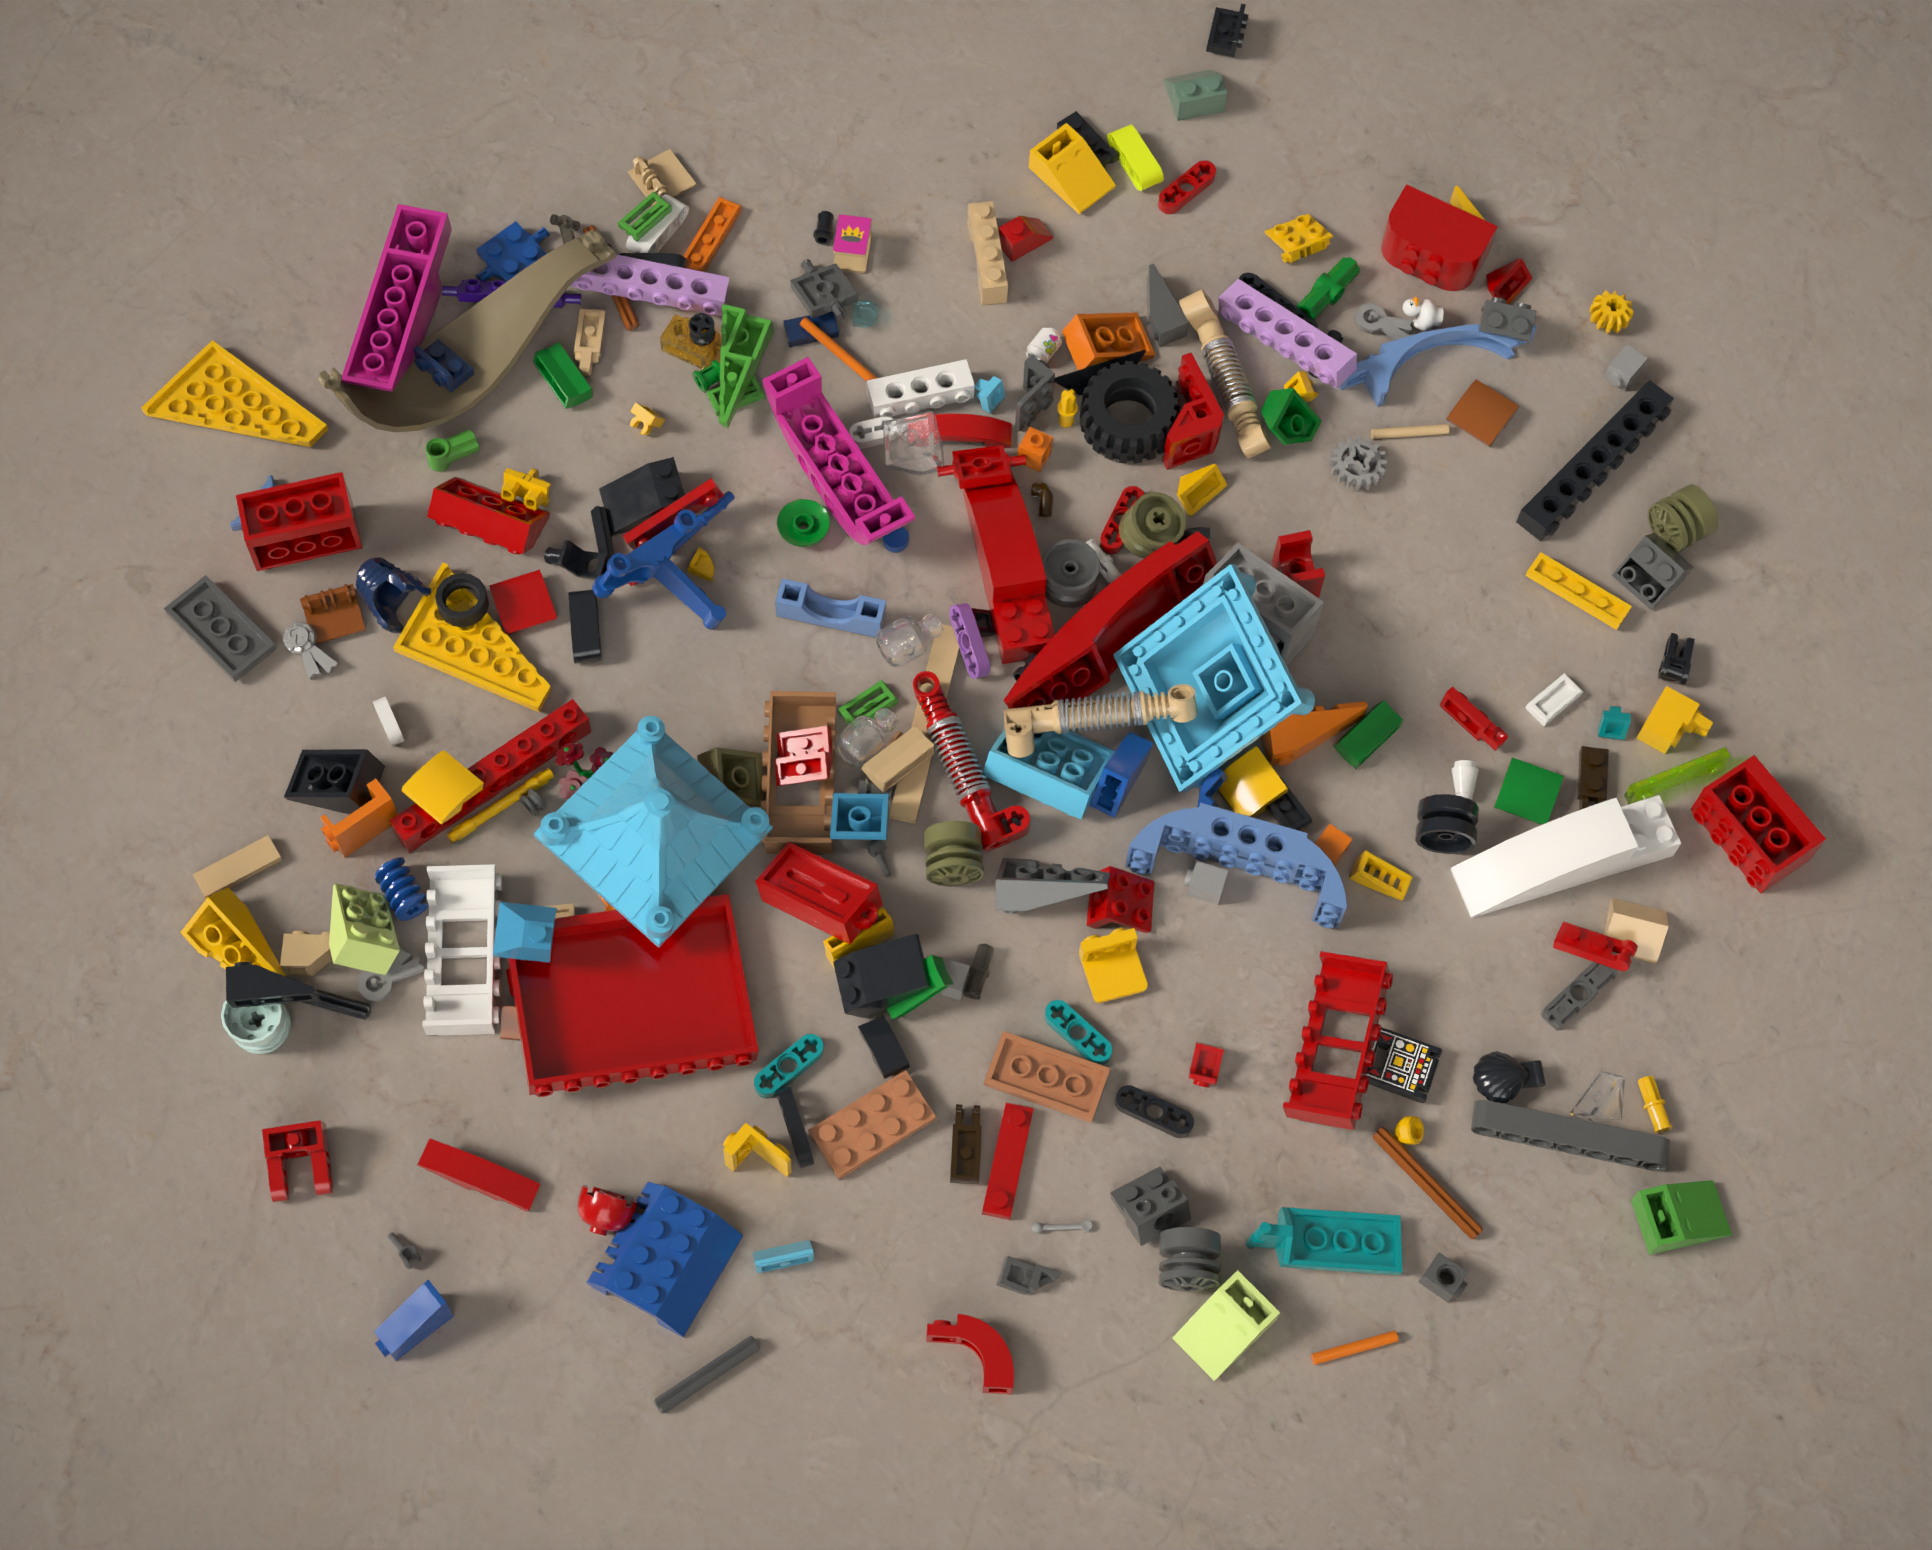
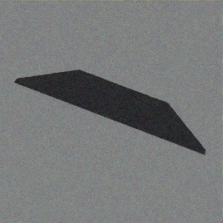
M1144 349L1055 377L1054 382L1068 390H1074L1075 394L1079 396L1083 395L1084 388L1088 386V381L1092 376H1097L1099 370L1104 367L1110 369V364L1117 362L1120 365H1124L1125 361H1133V364L1137 365L1146 353V350Z

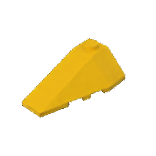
M229 887L207 897L180 932L198 953L206 958L211 956L216 959L225 970L226 967H232L237 962H251L252 965H258L286 976L249 909Z

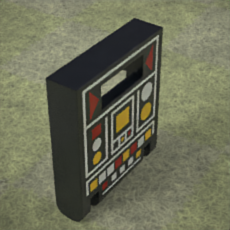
M1381 1027L1379 1041H1374L1372 1050L1376 1053L1377 1047L1388 1050L1382 1069L1368 1067L1366 1077H1369V1085L1419 1103H1425L1427 1095L1418 1090L1429 1093L1439 1063L1437 1058L1441 1056L1442 1049Z

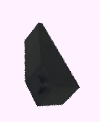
M237 962L232 967H226V1001L232 1008L320 1001V995L314 987L258 965H252L251 962Z

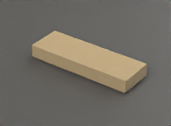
M269 835L192 875L207 899V897L228 887L231 888L281 862L282 858Z

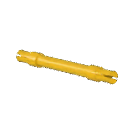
M547 768L543 772L540 771L517 789L474 817L468 818L454 827L451 832L446 834L452 844L457 840L460 841L475 831L478 826L520 800L519 797L521 795L526 796L529 789L536 791L547 784L550 779L554 778L553 773Z

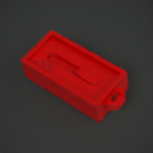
M790 842L785 845L755 880L763 902L848 944H851L863 929L871 928V925L879 918L878 910L883 906L878 884Z

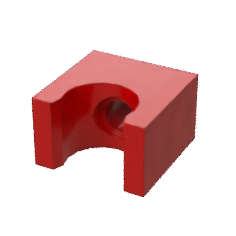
M1307 530L1278 536L1272 558L1273 567L1319 598L1325 573L1323 568L1315 569L1311 555V544L1313 542L1311 531Z

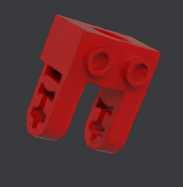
M318 1120L262 1129L269 1188L273 1202L289 1200L286 1159L311 1156L316 1194L333 1193L327 1128L323 1121Z

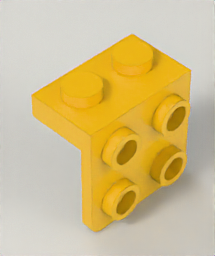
M1118 928L1109 935L1102 937L1092 935L1080 943L1079 957L1094 1002L1100 1004L1147 990L1148 983L1136 951L1138 937L1135 928L1128 930L1126 928Z
M745 1123L737 1133L733 1131L723 1143L725 1165L733 1172L753 1150L786 1177L792 1173L790 1152L779 1143L774 1145L767 1140V1134L756 1125L752 1128Z

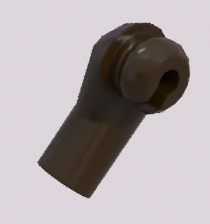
M1042 482L1041 484H1032L1031 495L1033 497H1040L1039 516L1052 517L1053 494L1047 484Z

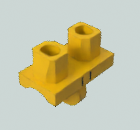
M506 468L501 497L510 502L514 501L517 496L524 498L526 508L535 511L540 505L547 507L549 504L551 484L538 478L539 470L532 468L528 474Z

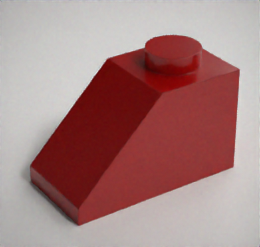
M1018 216L1000 226L998 230L1001 249L1011 262L1053 239V235L1041 220L1032 217Z

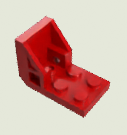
M1192 352L1182 355L1181 364L1178 367L1179 376L1176 381V387L1179 394L1184 395L1187 403L1184 404L1167 434L1162 461L1167 470L1214 453L1220 438L1224 413Z

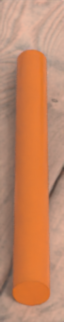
M807 317L800 322V326L865 381L877 379L872 372Z

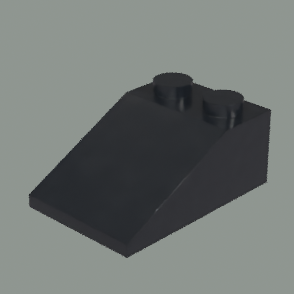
M674 457L647 463L599 488L603 506L607 511L612 536L629 532L685 495Z
M367 749L302 750L284 798L298 803L352 814L372 800L367 784L375 778L380 782L385 765Z
M918 934L860 949L833 961L844 1013L847 1015L868 1018L931 987Z

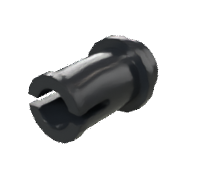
M829 211L818 213L817 229L813 233L815 241L821 245H827L833 239L831 230L834 215Z

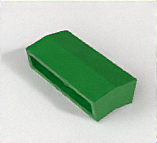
M559 342L535 352L534 365L565 409L577 406L593 397L592 388Z
M1383 700L1362 717L1333 747L1351 766L1357 769L1402 726L1404 719L1394 712Z
M930 955L925 959L931 987L887 1008L892 1019L902 1018L954 984L946 970L943 958Z

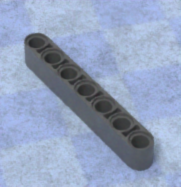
M1488 1100L1475 1101L1471 1131L1475 1134L1651 1171L1667 1170L1670 1140L1665 1137Z

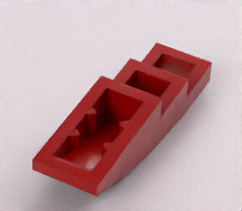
M431 1138L428 1139L417 1163V1166L467 1190L473 1189L496 1201L502 1200L525 1212L529 1211L541 1185L486 1159Z

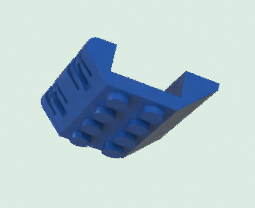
M647 1182L641 1192L644 1197L639 1196L636 1200L638 1201V1206L644 1209L645 1212L643 1215L634 1213L631 1222L625 1228L617 1231L611 1241V1244L615 1247L608 1246L605 1251L610 1258L615 1260L614 1263L609 1265L598 1262L595 1268L599 1272L593 1271L586 1283L605 1295H608L610 1292L657 1319L659 1325L684 1338L743 1235L707 1208L666 1186Z

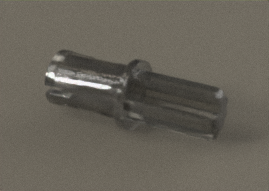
M988 944L978 945L973 964L970 966L966 987L963 991V995L967 998L979 1000L985 979L990 975L988 969L994 948Z

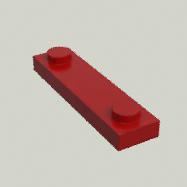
M711 478L622 536L627 544L635 550L672 526L675 517L680 511L690 510L696 514L706 507L715 505L724 494Z
M1005 1103L982 1215L1005 1220L1011 1219L1034 1108Z

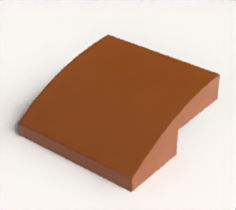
M1475 379L1446 419L1491 447L1502 429L1512 419L1519 405Z

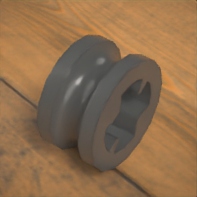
M532 789L528 790L526 796L521 795L519 797L524 807L533 816L538 814L537 811L539 809L544 810L546 808L542 799Z

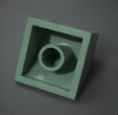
M1205 70L1164 79L1177 121L1224 112L1227 91L1220 73L1213 70Z

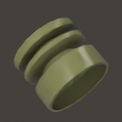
M1693 484L1672 493L1671 497L1668 496L1650 505L1648 509V521L1652 532L1658 535L1677 553L1693 545L1695 541L1702 540L1715 533L1718 528V515L1711 499L1701 488Z
M945 821L929 826L924 831V850L928 855L925 858V865L927 867L926 879L938 886L951 887L972 884L984 877L983 855L979 852L982 849L981 828L977 824L967 821Z

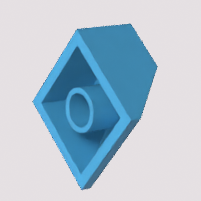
M833 793L830 839L886 840L888 838L889 794Z

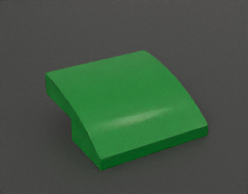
M1512 757L1494 808L1539 825L1546 824L1550 818L1564 776Z

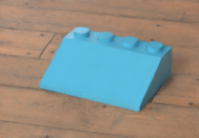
M1004 729L989 751L983 775L994 782L1001 783L1021 794H1025L1045 805L1054 807L1069 816L1081 820L1091 805L1103 769L1115 751L1071 731L1068 734H1057L1055 731L1034 733V752L1029 756L1016 758L1008 753Z

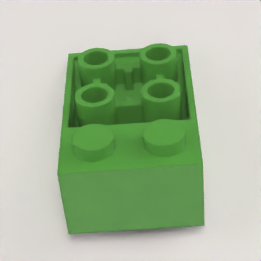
M1713 1180L1661 1185L1640 1190L1631 1199L1649 1255L1732 1236Z

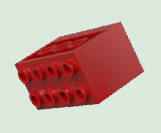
M343 472L236 495L244 541L257 572L363 548L353 502Z
M1755 755L1706 786L1690 809L1694 819L1707 829L1713 842L1723 848L1728 854L1730 862L1743 872L1748 884L1756 888L1760 894L1810 861L1826 840Z

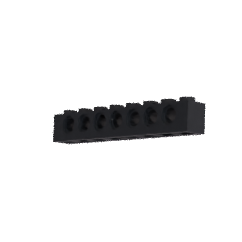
M1649 380L1521 509L1516 523L1539 541L1547 534L1552 536L1559 528V522L1563 518L1569 519L1577 508L1575 506L1579 502L1584 503L1593 492L1591 489L1595 485L1600 487L1608 478L1609 474L1607 473L1611 469L1617 470L1625 459L1626 453L1632 454L1641 442L1639 440L1643 436L1648 438L1655 430V424L1659 420L1663 422L1672 412L1670 405L1674 398Z

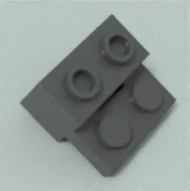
M1161 1167L1110 1192L1112 1201L1125 1218L1127 1227L1140 1246L1158 1238L1160 1232L1166 1229L1177 1228L1191 1220L1188 1199L1174 1180L1170 1181Z

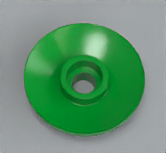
M798 499L788 503L781 509L777 518V529L781 537L789 544L798 547H809L819 543L825 538L830 527L829 515L825 508L809 499ZM802 525H806L808 528L800 529L799 527Z

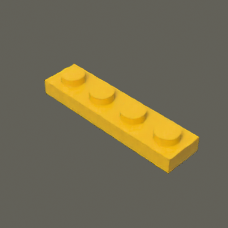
M1542 552L1539 553L1525 575L1615 630L1619 628L1632 607Z

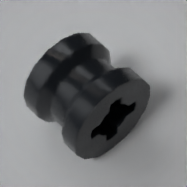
M698 313L689 320L691 341L698 346L709 345L715 339V323L710 315Z

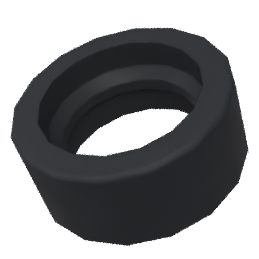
M453 574L444 579L437 587L435 598L439 614L445 622L452 626H472L481 621L487 613L489 601L486 588L481 580L472 574ZM458 589H471L478 595V602L468 611H452L446 603L447 597Z

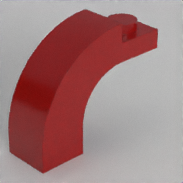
M964 1314L957 1315V1325H951V1322L946 1320H935L933 1324H927L926 1342L960 1344L976 1353L983 1366L982 1393L1012 1395L1014 1384L1013 1360L1008 1346L994 1328L980 1319Z

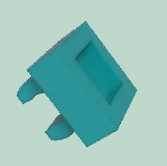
M1610 705L1609 711L1603 710L1598 726V737L1625 740L1631 723V714L1621 713V707Z

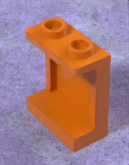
M376 778L367 784L372 797L371 801L335 825L331 823L325 814L320 817L324 825L320 829L326 837L325 841L334 853L339 850L344 858L391 827L389 820L398 815L392 798Z

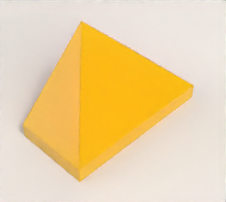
M1212 464L1181 476L1177 496L1188 516H1193L1227 486V483L1217 464Z

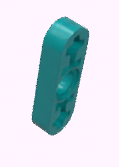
M1053 1000L1046 1006L1044 1015L1046 1023L1085 1059L1100 1065H1105L1109 1062L1112 1055L1111 1043L1074 1009L1062 1000ZM1061 1009L1063 1011V1019L1069 1022L1066 1029L1062 1028L1065 1021L1060 1017L1052 1018V1010L1057 1012ZM1075 1026H1080L1085 1029L1086 1036L1083 1039H1075L1071 1036L1070 1030ZM1091 1037L1094 1038L1092 1039L1094 1047L1097 1049L1105 1048L1104 1057L1101 1054L1093 1055L1095 1049L1088 1043Z
M815 1034L804 1035L757 1073L754 1078L756 1093L762 1098H772L777 1095V1090L787 1087L816 1063L824 1052L821 1038ZM808 1043L811 1046L816 1044V1052L808 1051L804 1054L803 1060L805 1062L802 1063L799 1056L806 1051L805 1044ZM787 1059L794 1060L797 1063V1068L794 1072L786 1073L781 1069L782 1062ZM776 1069L779 1077H776L772 1081L773 1088L769 1089L768 1087H764L762 1089L761 1080L765 1079L766 1081H770L772 1078L775 1077V1073L773 1070Z

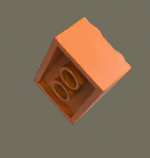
M1137 312L1076 314L1062 330L1077 370L1144 349L1146 353L1139 362L1155 356Z

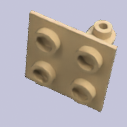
M670 149L648 161L641 156L636 157L633 160L634 168L627 171L645 197H648L653 191L660 197L665 194L675 197L696 185V182Z

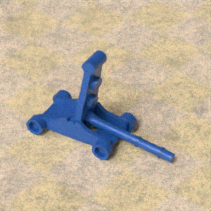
M727 491L715 505L709 507L701 515L696 516L690 510L680 511L675 517L672 526L627 555L622 553L614 554L607 563L605 574L598 576L592 585L594 594L599 598H608L615 589L632 582L643 584L648 579L655 577L703 620V624L707 629L713 630L717 628L726 616L725 609L720 605H715L707 597L706 593L697 587L670 558L701 528L707 526L708 522L720 511L727 508V505L735 499L733 493Z

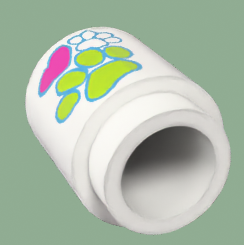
M1042 328L1028 345L1027 358L1033 355L1036 359L1047 363L1062 344L1059 332L1053 328Z

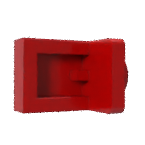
M1196 1042L1189 1071V1079H1193V1084L1207 1088L1210 1087V1084H1217L1224 1048Z

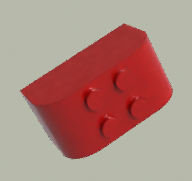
M1406 184L1390 211L1381 243V252L1389 264L1400 269L1405 274H1411L1429 285H1434L1446 291H1460L1470 286L1489 255L1498 226Z

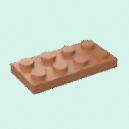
M1003 1031L986 1075L984 1086L1092 1123L1111 1068Z
M905 1070L810 1128L808 1132L834 1174L840 1180L937 1119Z

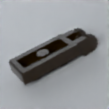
M1582 746L1580 749L1577 794L1579 810L1589 807V801L1599 804L1607 799L1609 749Z
M956 1104L955 1124H953L950 1183L979 1185L982 1132L980 1105H974L972 1109L973 1125H963V1105Z

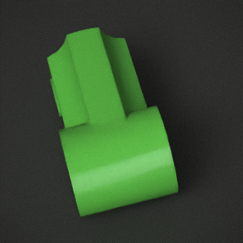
M470 429L446 439L433 438L427 442L425 447L428 466L438 472L448 469L451 462L480 451L476 437Z

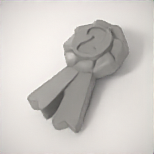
M1367 303L1361 305L1356 312L1355 322L1361 331L1373 334L1381 330L1393 340L1411 336L1409 334L1412 330V320L1388 317L1381 306Z
M297 621L286 628L283 636L284 645L291 653L302 655L309 679L312 680L315 676H322L318 663L327 673L331 674L332 669L338 667L339 664L315 646L317 634L310 624Z
M402 947L399 948L400 951L386 975L369 971L361 973L357 983L359 993L367 1001H382L391 994L393 982L425 970L424 966L420 964V958L417 957L411 960L412 954L404 952Z

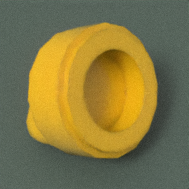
M1405 1116L1397 1123L1394 1131V1137L1400 1143H1405L1406 1145L1419 1144L1424 1136L1423 1123L1417 1116Z

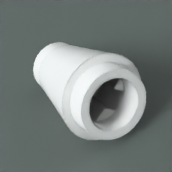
M1470 760L1455 761L1454 767L1451 769L1455 794L1473 800L1479 771L1476 768V762Z

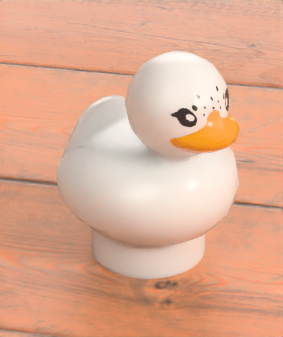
M1416 296L1414 299H1408L1403 303L1402 309L1406 315H1416L1413 325L1417 329L1428 331L1433 326H1441L1443 320L1442 306H1436L1430 299H1424L1419 303Z

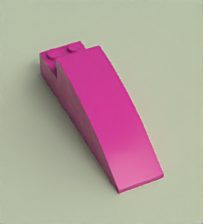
M401 204L397 205L346 361L341 382L393 392L415 357L413 348L417 345L420 347L442 293L439 270L452 232L448 213Z

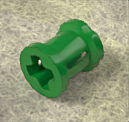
M717 360L712 361L711 365L701 371L695 370L692 372L694 381L702 392H706L709 386L720 381V364Z

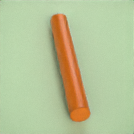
M1395 1330L1311 1353V1359L1314 1365L1398 1342V1335Z

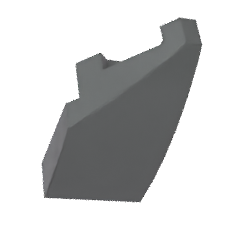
M1007 1256L1004 1260L997 1286L1025 1295L1058 1279L1061 1273L1039 1264L1033 1266Z

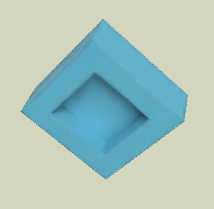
M993 376L990 381L979 379L975 384L974 388L979 390L976 397L980 399L982 410L991 414L1006 396L1002 380Z

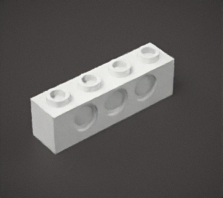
M967 359L866 381L867 398L873 418L885 416L892 418L905 413L914 414L919 410L936 409L946 404L964 403L969 399H974L975 385Z

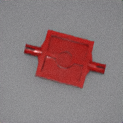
M1004 445L953 451L952 465L937 466L938 477L954 475L958 480L960 489L1001 485L1012 482L1011 467L1026 465V456L1023 454L1010 457L1005 452Z

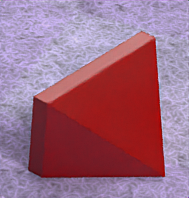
M1518 258L1486 274L1489 292L1492 297L1504 299L1508 305L1533 279L1522 258Z

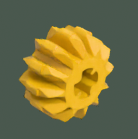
M1605 290L1602 295H1597L1594 298L1593 304L1590 306L1591 323H1597V330L1604 328L1606 334L1611 329L1617 334L1621 328L1626 329L1633 317L1632 301H1625L1626 294L1619 296L1616 290L1612 294Z

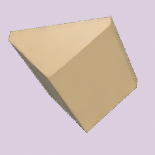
M1611 898L1604 935L1621 941L1631 940L1638 945V949L1633 958L1657 963L1669 927L1667 913L1663 910Z

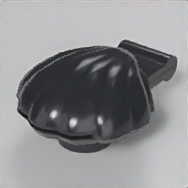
M1495 1051L1483 1055L1474 1066L1473 1082L1477 1086L1478 1092L1489 1101L1507 1103L1516 1097L1521 1088L1543 1087L1546 1085L1541 1060L1518 1062L1506 1053Z

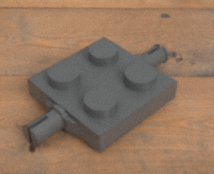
M809 259L804 260L801 263V267L806 273L790 280L791 288L812 319L829 312H834L838 320L842 321V318L845 320L848 314L843 307L858 302L856 290L836 263L823 268H815Z

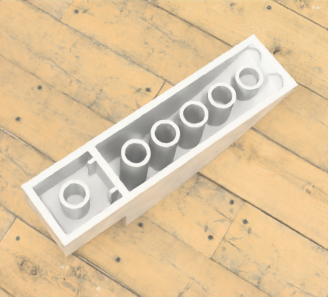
M1659 795L1620 807L1617 798H1613L1517 835L1451 867L1450 870L1470 917L1474 918L1672 857L1678 850L1681 842Z

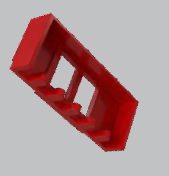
M1321 951L1319 956L1322 963L1320 975H1315L1314 986L1316 993L1314 1001L1310 1000L1308 1004L1310 1018L1308 1026H1303L1302 1028L1304 1043L1302 1051L1296 1053L1295 1063L1297 1072L1295 1079H1290L1289 1090L1291 1096L1289 1102H1284L1283 1109L1288 1118L1354 1130L1356 1120H1360L1362 1116L1363 1104L1361 1103L1362 1094L1367 1093L1369 1077H1366L1368 1067L1372 1068L1374 1064L1375 1051L1372 1048L1374 1041H1379L1381 1024L1378 1023L1380 1015H1385L1387 999L1385 995L1387 989H1391L1393 973H1390L1388 964L1385 961ZM1327 1009L1370 1016L1364 1042L1321 1035ZM1318 1045L1361 1052L1356 1078L1312 1072Z

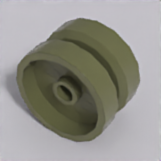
M1161 492L1147 493L1142 495L1121 517L1119 524L1120 538L1124 546L1133 555L1144 559L1169 541L1175 544L1183 536L1186 527L1185 514L1180 504L1171 496Z

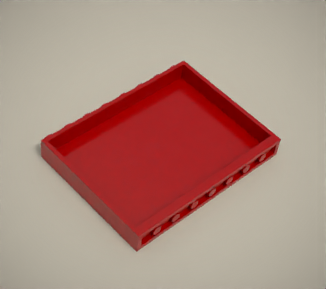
M729 894L707 897L659 948L617 910L556 918L550 963L508 958L529 1095L536 1094L537 1097H546L552 1095L554 1091L565 1090V1092L572 1093L580 1091L582 1087L587 1086L604 1088L613 1082L622 1081L624 1084H631L639 1081V1078L651 1077V1079H662L672 1073L689 1075L695 1073L698 1069L708 1068L710 1071H716L724 1068L725 1065L747 1066L752 1064L753 1061H757L759 1050Z

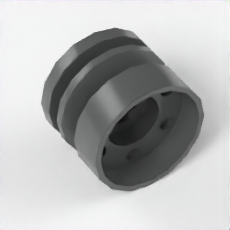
M1178 1227L1160 1232L1159 1254L1167 1258V1260L1159 1264V1270L1162 1272L1159 1274V1285L1161 1287L1182 1292H1204L1219 1288L1220 1276L1217 1274L1221 1270V1265L1211 1261L1220 1257L1221 1235L1218 1232L1196 1227Z

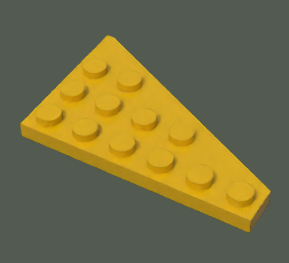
M213 340L141 407L143 413L150 417L305 447H312L328 431L327 424Z

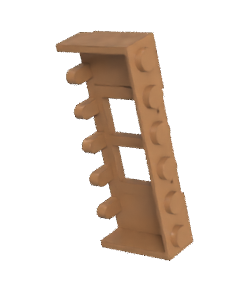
M770 691V701H765V717H769V726H764V742H768V750H763V767H767V775H762V792H767L766 801H761V809L768 814L769 824L773 828L760 843H765L766 854H779L788 842L813 854L832 853L833 839H830L835 775L836 692ZM830 726L832 731L831 773L829 779L820 780V806H776L777 785L774 759L778 758L777 733Z

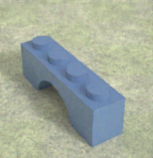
M781 579L775 601L777 617L876 638L881 637L886 618V600L863 595L853 600H835L818 594L806 583Z

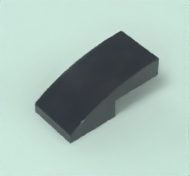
M884 1015L858 1026L859 1033L869 1048L873 1061L884 1079L910 1067Z

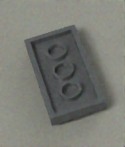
M206 575L164 608L166 614L234 682L238 681L277 649L275 643Z

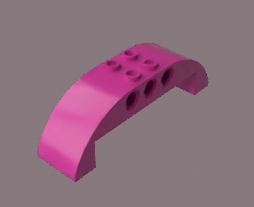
M809 357L763 379V385L770 406L792 453L834 518L852 539L861 545H868L915 520V515L902 496L893 500L823 395L822 376Z

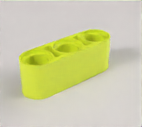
M1132 124L1108 133L1107 140L1109 146L1114 147L1118 152V161L1137 190L1143 191L1163 182L1164 176L1160 165Z

